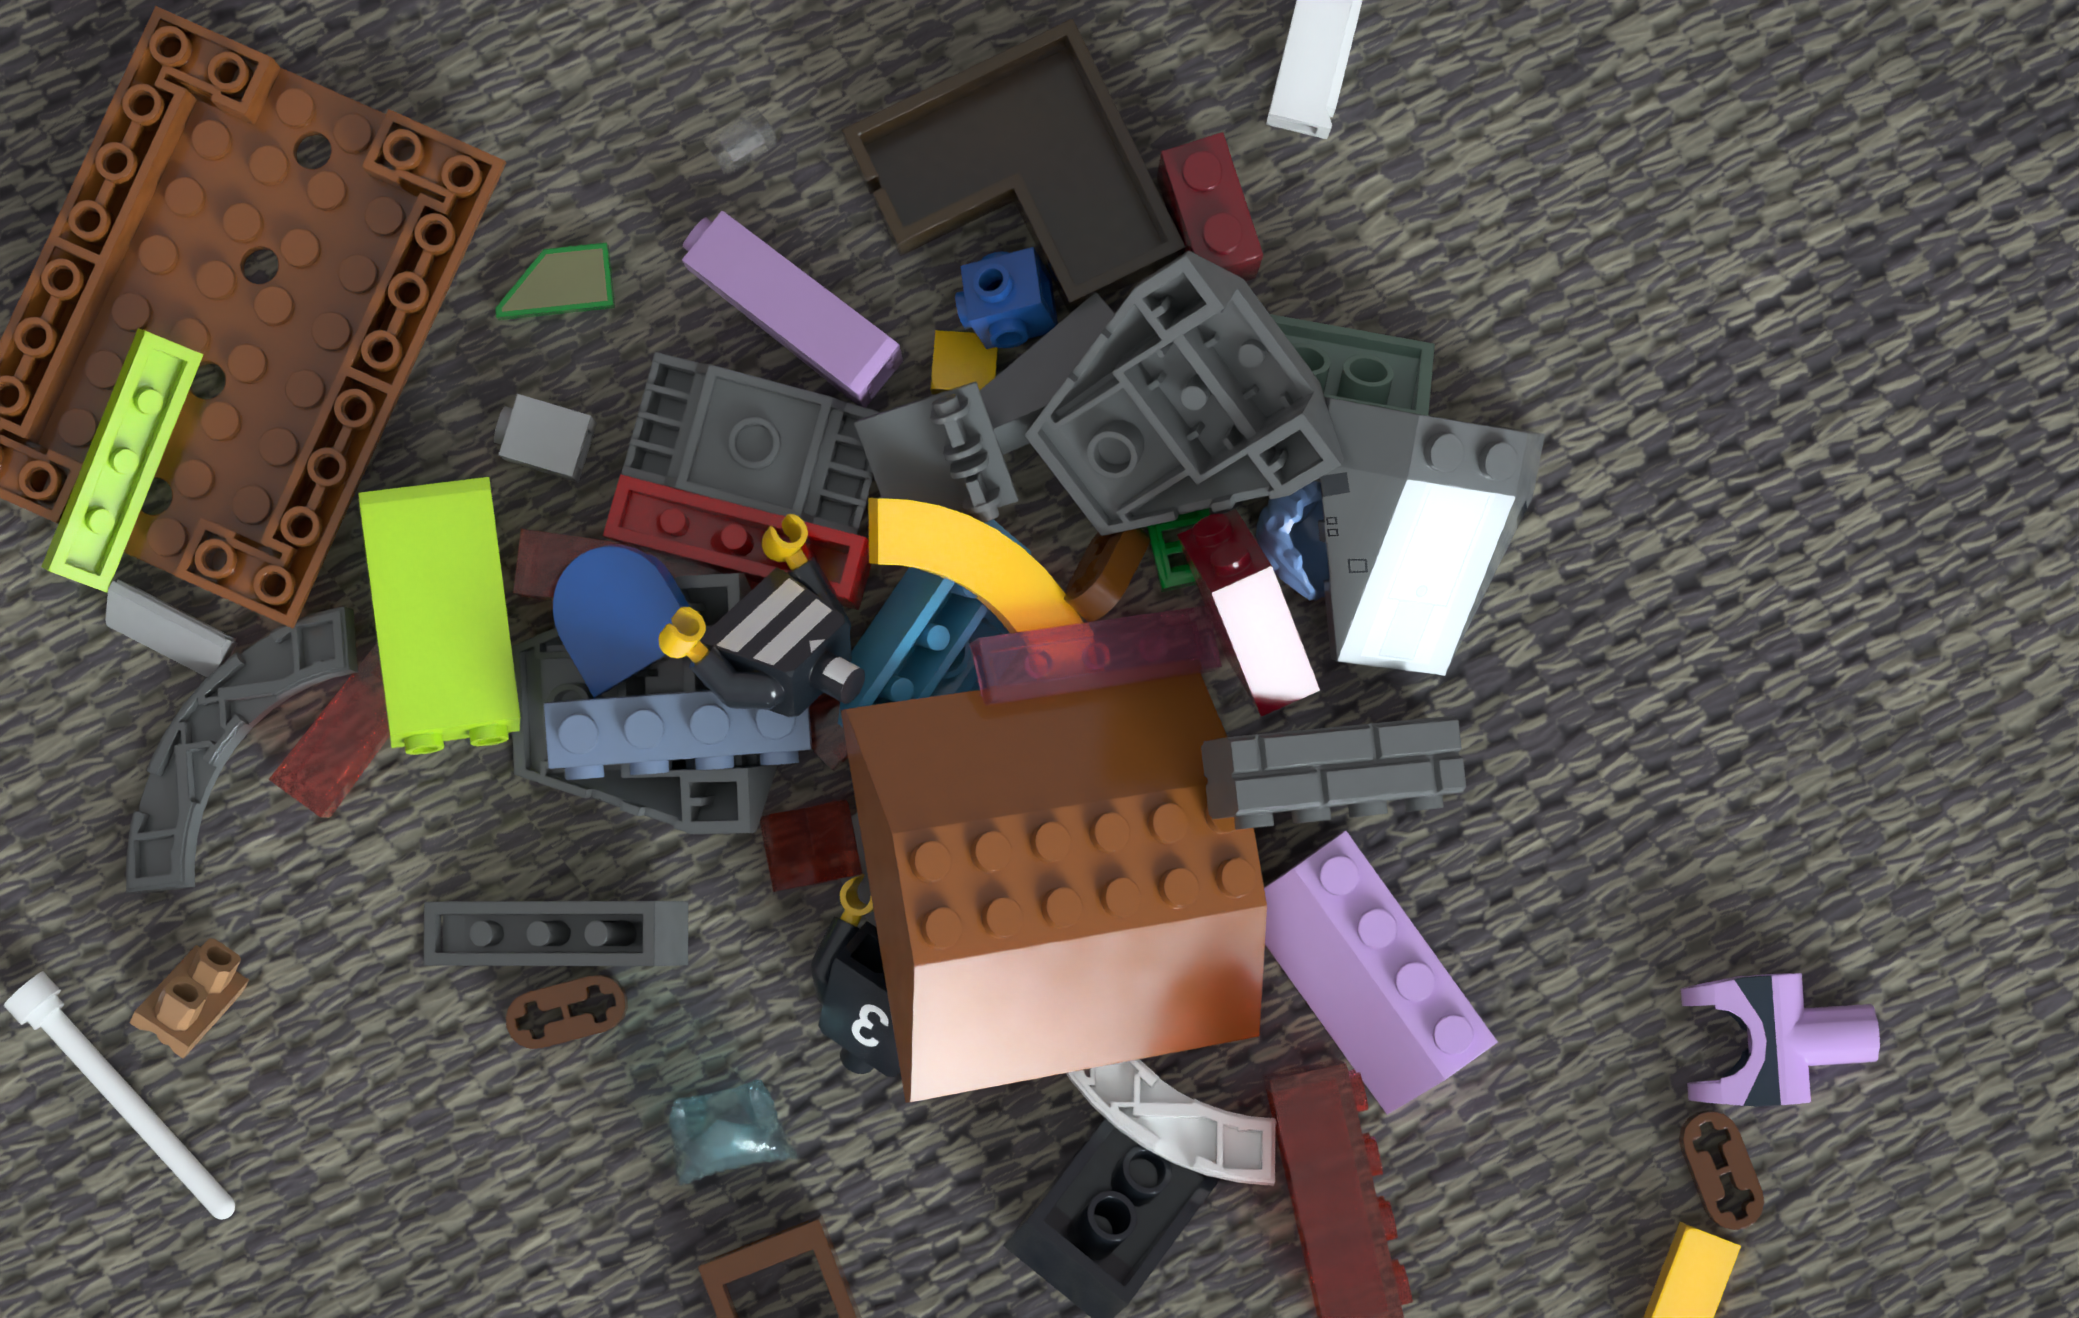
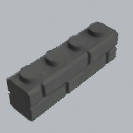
M1455 716L1234 736L1204 741L1201 750L1204 776L1208 778L1206 794L1209 815L1212 819L1234 817L1235 830L1274 826L1273 813L1291 811L1292 823L1296 824L1331 820L1330 807L1348 805L1349 818L1388 814L1387 801L1404 800L1405 812L1444 808L1442 795L1462 793L1466 788L1463 758L1459 756V751L1462 749L1459 721Z

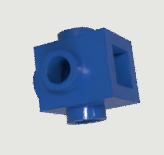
M1034 247L1012 253L994 252L984 256L980 261L960 266L964 291L956 292L955 294L958 315L964 329L973 328L986 349L1020 346L1029 338L1047 334L1058 324L1051 275Z

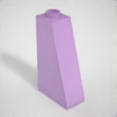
M721 211L713 222L707 217L703 218L684 241L683 248L688 253L682 261L691 273L858 406L866 408L903 362L900 345L724 211Z

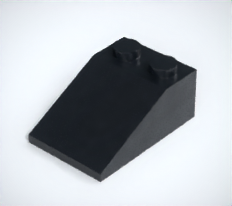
M1104 1117L1037 1200L1003 1246L1091 1318H1114L1130 1303L1221 1179L1179 1166L1145 1149L1119 1131Z

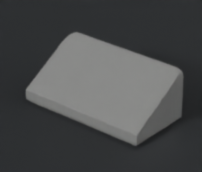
M117 580V582L112 581L108 588L105 618L108 627L205 677H208L232 655L238 644L235 642L236 638L121 580Z

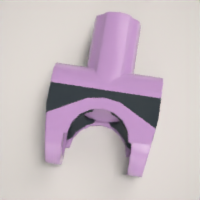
M1802 973L1736 976L1681 988L1682 1006L1715 1005L1716 1009L1722 1010L1734 1018L1740 1028L1747 1031L1748 1048L1742 1052L1739 1061L1731 1070L1724 1073L1720 1080L1687 1083L1688 1099L1690 1101L1754 1107L1811 1102L1808 1066L1866 1063L1878 1060L1880 1037L1874 1006L1872 1004L1804 1008Z

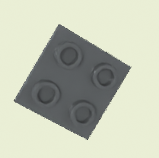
M976 381L854 421L882 498L906 499L940 505L973 516V518L983 523L998 517L999 507L1019 501Z

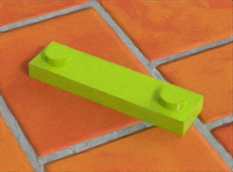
M137 329L42 563V568L106 593L108 592L204 354L145 330Z

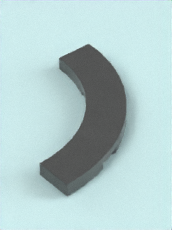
M339 607L299 618L294 628L284 624L270 631L269 636L259 640L241 654L236 652L200 684L183 704L163 734L146 771L150 775L142 794L139 811L134 810L126 858V893L144 894L195 887V856L203 812L223 766L238 744L258 722L290 697L332 678L358 673L353 609Z

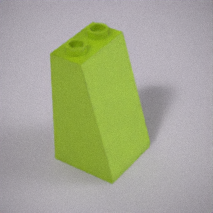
M489 477L358 493L391 748L405 747L406 754L419 755L444 749V741L470 738V744L473 746H488L509 740L508 733L520 731L521 717Z

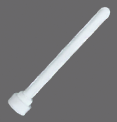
M44 971L38 973L19 988L4 1004V1007L21 1025L28 1022L34 1030L41 1027L204 1207L217 1219L230 1217L235 1210L233 1198L61 1011L64 1003L57 996L61 990Z

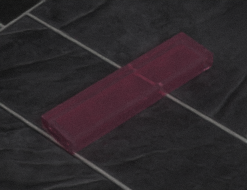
M1206 606L982 637L970 643L980 691L985 705L1190 674L1213 672L1222 667L1212 622Z

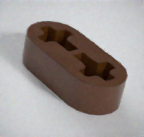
M1141 528L1101 536L1098 532L1088 545L1068 583L1064 600L1087 622L1096 621L1107 614L1125 593L1148 548L1149 536Z
M606 975L587 976L537 989L518 996L511 1003L506 1014V1028L515 1042L529 1049L544 1048L602 1033L616 1027L624 1019L628 1008L627 994L617 980ZM593 985H599L602 994L613 993L616 1006L606 1010L607 1020L604 1022H598L594 1013H585L574 1017L570 1004L590 998L589 987ZM532 1001H536L538 1008L542 1011L558 1007L562 1009L564 1019L546 1024L544 1026L545 1036L542 1038H536L532 1029L522 1030L519 1025V1018L528 1014L527 1004Z
M1710 1110L1696 1112L1687 1118L1681 1127L1679 1142L1703 1208L1709 1218L1719 1226L1732 1230L1745 1229L1754 1224L1762 1214L1764 1196L1739 1129L1733 1120L1722 1113ZM1708 1122L1712 1129H1724L1727 1139L1718 1143V1149L1724 1164L1715 1167L1708 1151L1703 1149L1695 1150L1693 1141L1702 1136L1700 1125ZM1728 1173L1735 1189L1740 1191L1748 1190L1750 1199L1741 1204L1743 1214L1736 1218L1731 1211L1718 1210L1716 1201L1725 1197V1190L1719 1176Z

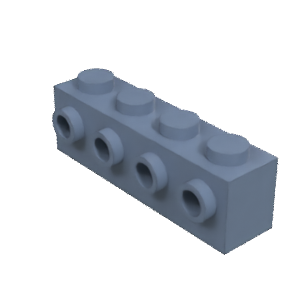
M711 690L560 700L544 703L548 768H564L565 780L604 777V765L630 763V775L669 772V760L695 758V770L734 767V755L760 753V765L799 763V750H811L812 748L809 707L801 715L790 718L770 710L734 709L724 705Z

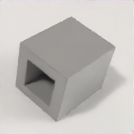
M517 394L513 408L504 406L500 413L494 433V443L501 444L499 456L507 462L579 483L597 422L591 415Z

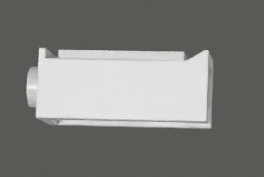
M1296 0L1266 125L1323 139L1328 138L1332 127L1330 117H1333L1336 110L1362 0Z

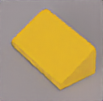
M1680 1222L1643 1318H1714L1741 1246Z

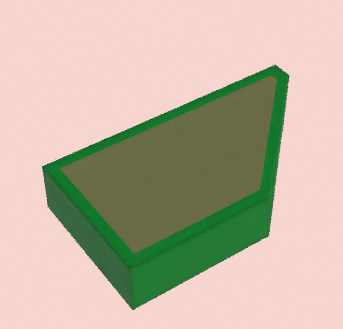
M606 242L543 249L495 308L496 318L498 320L615 308L609 245Z

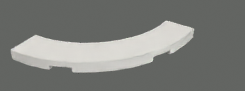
M1140 1059L1066 1073L1071 1082L1101 1115L1119 1131L1145 1149L1174 1164L1207 1176L1238 1183L1274 1186L1275 1118L1246 1116L1224 1111L1196 1099L1193 1100L1159 1079V1076Z

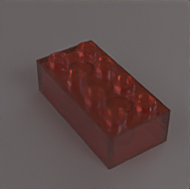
M1333 1059L1262 1075L1271 1115L1275 1119L1276 1138L1317 1318H1404L1401 1305L1412 1303V1295L1404 1265H1400L1398 1259L1391 1260L1387 1241L1398 1239L1389 1200L1385 1201L1384 1196L1377 1197L1372 1177L1382 1175L1383 1168L1375 1136H1370L1369 1132L1362 1134L1358 1112L1368 1110L1366 1092L1360 1072H1356L1355 1069L1348 1071L1345 1062Z

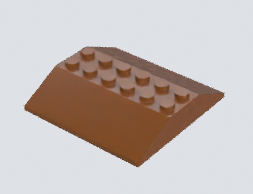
M1195 659L840 710L906 1103L1259 1037L1267 917L1264 884L1254 828L1235 830L1234 817L1212 819L1208 812L1206 794L1208 778L1204 776L1201 746L1204 744V741L1228 736Z

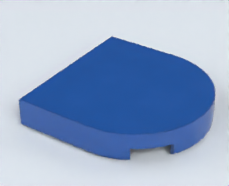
M609 544L586 551L566 567L555 588L553 617L563 645L595 698L666 657L667 655L659 647V634L667 624H672L671 618L679 608L690 606L669 570L657 557L632 547Z

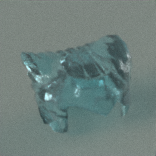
M755 1079L736 1088L708 1095L678 1098L674 1101V1106L669 1116V1126L672 1130L671 1139L674 1144L676 1181L680 1187H683L685 1183L691 1185L694 1180H701L705 1176H712L716 1172L723 1173L727 1169L737 1170L743 1165L748 1167L753 1163H772L776 1160L786 1162L789 1158L797 1159V1152L788 1143V1136L783 1131V1123L778 1119V1111L762 1080Z

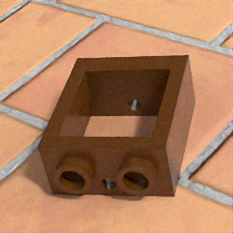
M817 1216L703 1261L698 1266L717 1318H739L726 1283L810 1250H813L839 1318H862L823 1216Z

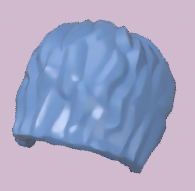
M1316 481L1311 482L1290 496L1271 500L1269 498L1268 505L1260 513L1256 530L1257 543L1272 565L1274 572L1281 580L1309 601L1325 597L1323 580L1330 579L1327 546L1325 542L1319 539L1318 520L1324 519L1321 483Z

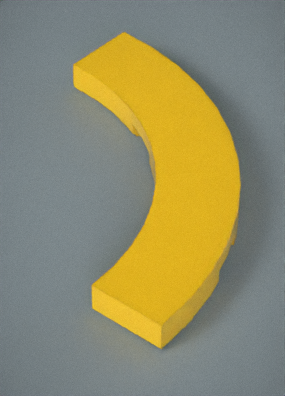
M868 498L869 563L917 568L949 579L972 592L981 603L995 614L1010 634L1017 637L1032 664L1030 670L1035 682L1102 672L1096 649L1082 619L1064 600L1066 593L1048 571L1020 545L997 529L969 515L940 505L906 499Z

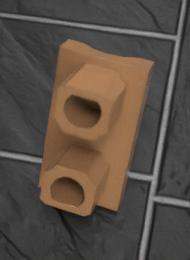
M209 938L201 947L196 945L135 1010L130 1024L139 1030H146L157 1034V1038L161 1043L169 1045L175 1054L184 1059L246 988L249 979L236 971L241 961L240 956L216 939Z

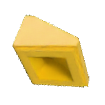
M935 330L931 394H938L975 381L978 384L979 390H981L996 377L998 347L986 349L976 333Z

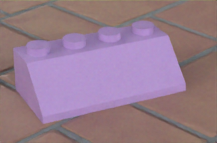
M1342 831L1264 887L1267 902L1266 947L1387 1115L1445 1081L1498 1042L1347 831Z

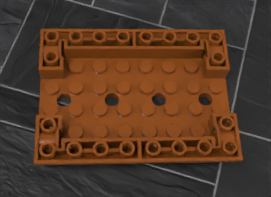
M155 6L0 340V498L59 524L138 328L204 354L198 369L207 364L220 366L225 374L224 389L214 398L201 399L195 395L191 385L153 478L165 480L172 490L171 504L164 512L157 515H149L141 508L124 553L290 628H294L503 172L506 161L390 109L385 114L281 68L272 57ZM314 135L325 137L331 145V156L327 163L317 169L302 167L297 159V150L300 143L307 137ZM258 250L272 251L278 259V271L275 277L264 284L250 282L244 271L247 258Z

